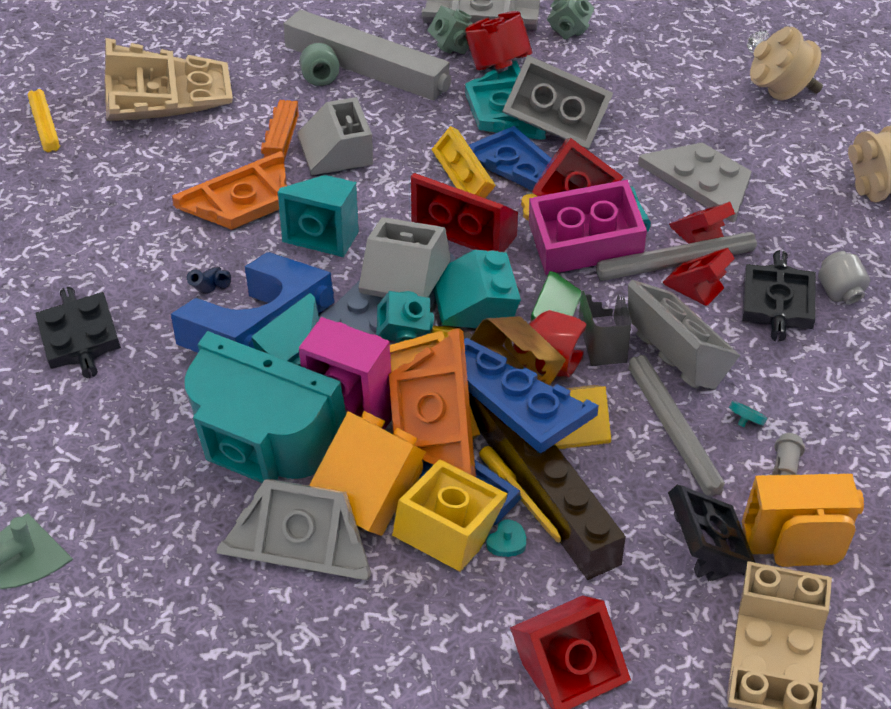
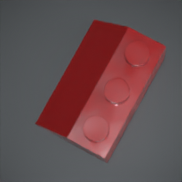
M416 173L411 175V222L445 227L447 240L473 250L505 252L517 237L518 211Z

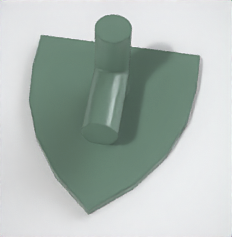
M29 513L12 519L10 525L0 532V589L17 588L39 581L73 560Z

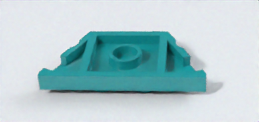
M517 60L512 61L513 64L499 74L496 70H492L482 78H476L465 84V95L478 130L498 133L515 126L528 138L546 139V131L502 112L521 71Z

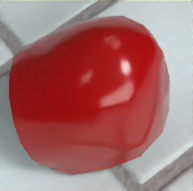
M551 310L545 311L532 320L529 325L566 359L556 376L571 377L584 356V351L574 350V347L581 334L585 331L587 324L573 316ZM515 343L512 344L514 350L519 354L529 352V350H521ZM536 358L535 366L537 372L545 374L546 371H542L546 364L545 361Z

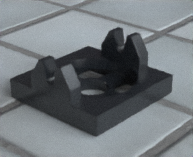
M678 484L668 492L675 510L674 517L676 522L680 524L690 554L698 558L694 567L696 576L700 578L706 575L708 581H713L727 576L731 571L745 575L747 562H756L734 507ZM710 521L717 525L721 533L715 530ZM702 530H705L714 540L715 545L705 541ZM727 539H728V541H729V543H730L731 551H730V548H729L728 543H727V541H726Z

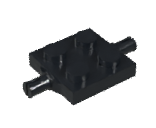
M780 250L773 254V265L746 264L742 321L771 324V338L776 341L779 332L778 342L785 340L786 326L813 329L816 297V272L798 270L787 266L788 254L782 251L780 260Z
M67 287L68 297L65 289L62 288L60 290L62 305L35 313L47 361L51 369L69 364H80L83 377L90 378L88 368H90L94 377L98 373L94 359L104 353L121 348L104 292H100L77 300L75 290L72 287Z

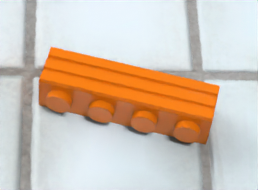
M279 100L277 107L273 108V119L270 118L269 130H266L265 142H262L261 154H264V158L281 151L285 162L299 117L298 101Z

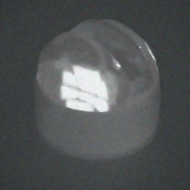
M767 30L757 31L749 36L747 47L750 52L754 54L757 45L770 37Z

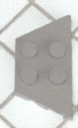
M703 142L642 154L639 156L638 161L640 167L708 208L731 202L735 214L726 219L732 223L736 221L752 171Z
M266 479L254 494L252 502L242 511L236 520L237 523L226 539L221 541L217 547V553L362 580H368L371 576V570L347 492Z

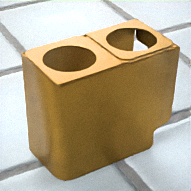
M520 316L486 318L479 324L470 340L506 357L507 364L517 369H523V365L527 364L526 368L537 373V379L548 385H551L566 360ZM512 341H513L521 350H523V351H528V350H529V352H527L526 354H519V353H517V352L514 350L513 346H512ZM536 358L544 360L546 363L542 371H546L543 376L536 370Z

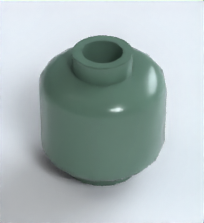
M324 43L310 44L300 55L299 65L303 77L308 83L314 86H326L332 83L338 76L339 61L335 51L330 46Z

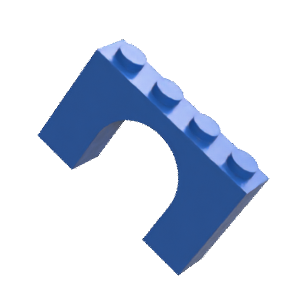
M266 252L244 267L249 297L268 304L251 309L236 310L194 298L171 313L176 345L198 353L199 348L197 344L206 332L209 331L254 348L251 336L309 293L315 297L318 314L335 303L331 272Z

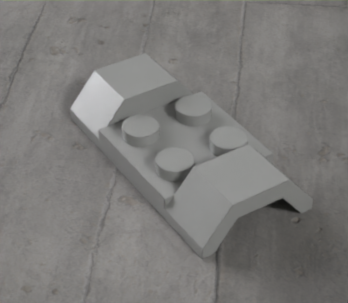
M427 0L426 7L422 8L424 23H432L441 5L455 11L460 9L472 17L470 20L472 23L488 17L489 20L499 18L498 14L519 11L526 30H537L540 0Z

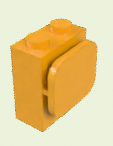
M348 411L309 486L347 492L356 525L368 532L382 536L394 513H396L398 500L418 481L423 470L422 459L426 451L414 446L418 438L399 428H396L393 434L382 429L385 423L384 420L366 411L363 412L361 417Z
M853 474L755 476L741 521L752 555L773 554L775 563L782 567L834 565L844 559L855 534L857 516L863 512V493L861 490L856 489Z

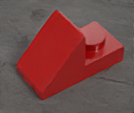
M726 202L689 214L669 223V225L680 237L690 244L724 237L720 228L725 225L723 219L734 215L735 212L731 202Z
M728 247L681 263L663 283L665 286L708 306L724 289L719 279L726 275L725 268L735 258Z

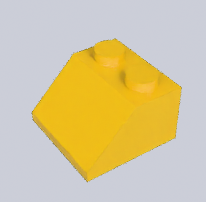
M439 459L398 500L392 536L461 572L480 551L506 501L507 493Z

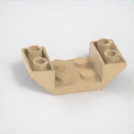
M747 562L728 683V707L736 709H821L823 683L819 682L823 629L830 606L832 577Z

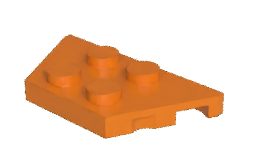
M279 151L172 195L173 206L231 230L279 210V189L287 186L284 155Z
M457 328L448 332L449 336L434 347H427L418 353L412 362L402 364L389 374L393 433L396 428H399L418 438L414 446L426 451L422 459L423 461L435 464L441 459L476 477L464 334L461 329Z

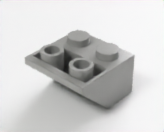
M357 97L326 102L297 132L311 176L373 165L372 133Z
M381 217L367 238L359 292L384 297L388 291H411L418 296L428 298L451 260L445 227Z

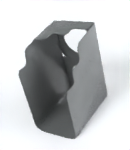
M584 290L582 295L581 291L578 319L587 324L582 334L591 366L627 363L632 321L624 296L623 300L622 296L620 300L619 294L617 295L613 313L612 308L603 309L602 302H593L592 295H585ZM613 316L616 326H596L593 318Z

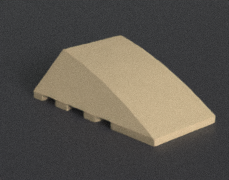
M105 38L106 121L168 117L203 111L232 103L233 97L227 62L188 55L186 59L173 57V51L161 49L160 54L143 51V45L131 43L130 48L116 45V40Z

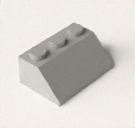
M527 55L502 112L561 139L572 138L589 150L613 92Z
M633 279L628 284V310L631 323L638 329L636 332L637 336L647 344L656 346L660 350L658 356L667 364L677 367L682 372L680 377L688 385L696 389L702 386L715 390L740 357V354L674 293Z

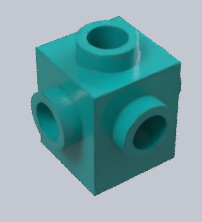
M388 291L377 305L376 335L382 339L399 343L430 333L433 328L434 314L430 312V298L418 296L411 291Z

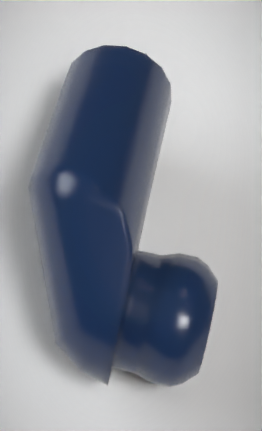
M212 267L203 273L200 270L194 269L187 274V282L197 291L208 294L213 292L216 287L227 288L231 283V274L228 270H222L220 267Z

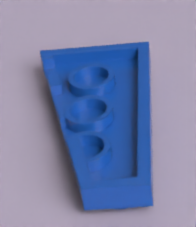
M469 338L464 339L469 393L540 454L598 416L599 405L588 399L583 403L571 397L570 390L558 384L552 387L538 380L537 373L525 367L517 369L507 364L506 357Z

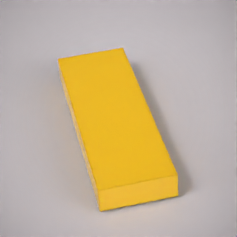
M450 126L431 150L456 188L486 198L496 185L459 130Z

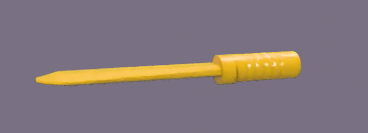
M485 446L479 452V457L492 472L520 490L521 502L556 542L560 543L561 537L557 529L516 482L515 474L492 447Z

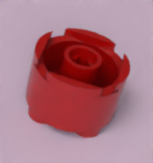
M519 11L498 14L499 18L489 20L488 17L466 27V39L476 70H484L492 65L495 66V69H502L513 64L511 59L527 57V55L533 53L525 24Z

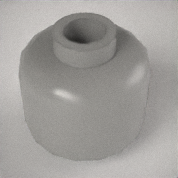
M839 251L829 255L822 261L818 278L832 301H845L846 304H853L865 296L864 291L869 287L871 279L856 254Z

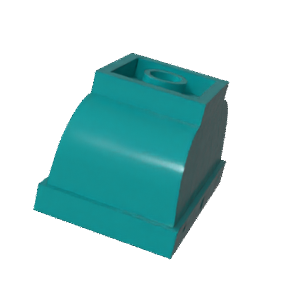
M207 331L197 344L199 352L189 366L184 380L185 390L194 415V424L206 460L260 483H263L266 479L277 480L279 476L287 479H301L314 475L346 416L341 382Z

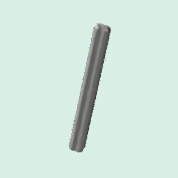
M752 232L602 260L597 263L596 272L599 280L605 281L676 267L681 263L727 247L733 255L752 252L757 247V241Z
M644 355L632 357L629 360L631 374L704 494L710 497L715 494H721L725 485L724 480L648 358Z

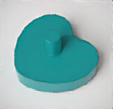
M732 401L729 406L731 411L741 416L738 425L745 427L748 420L763 426L767 421L765 415L742 403Z
M505 519L498 524L496 532L489 534L486 540V547L489 552L501 557L522 554L526 549V533L518 522Z

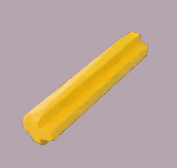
M41 89L36 91L30 90L27 95L43 150L48 153L52 150L57 151L60 148L59 139L44 91Z

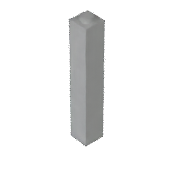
M301 9L283 23L285 47L302 53L310 44L324 43L335 51L340 67L433 101L442 92H447L451 85L452 78L449 75V61Z

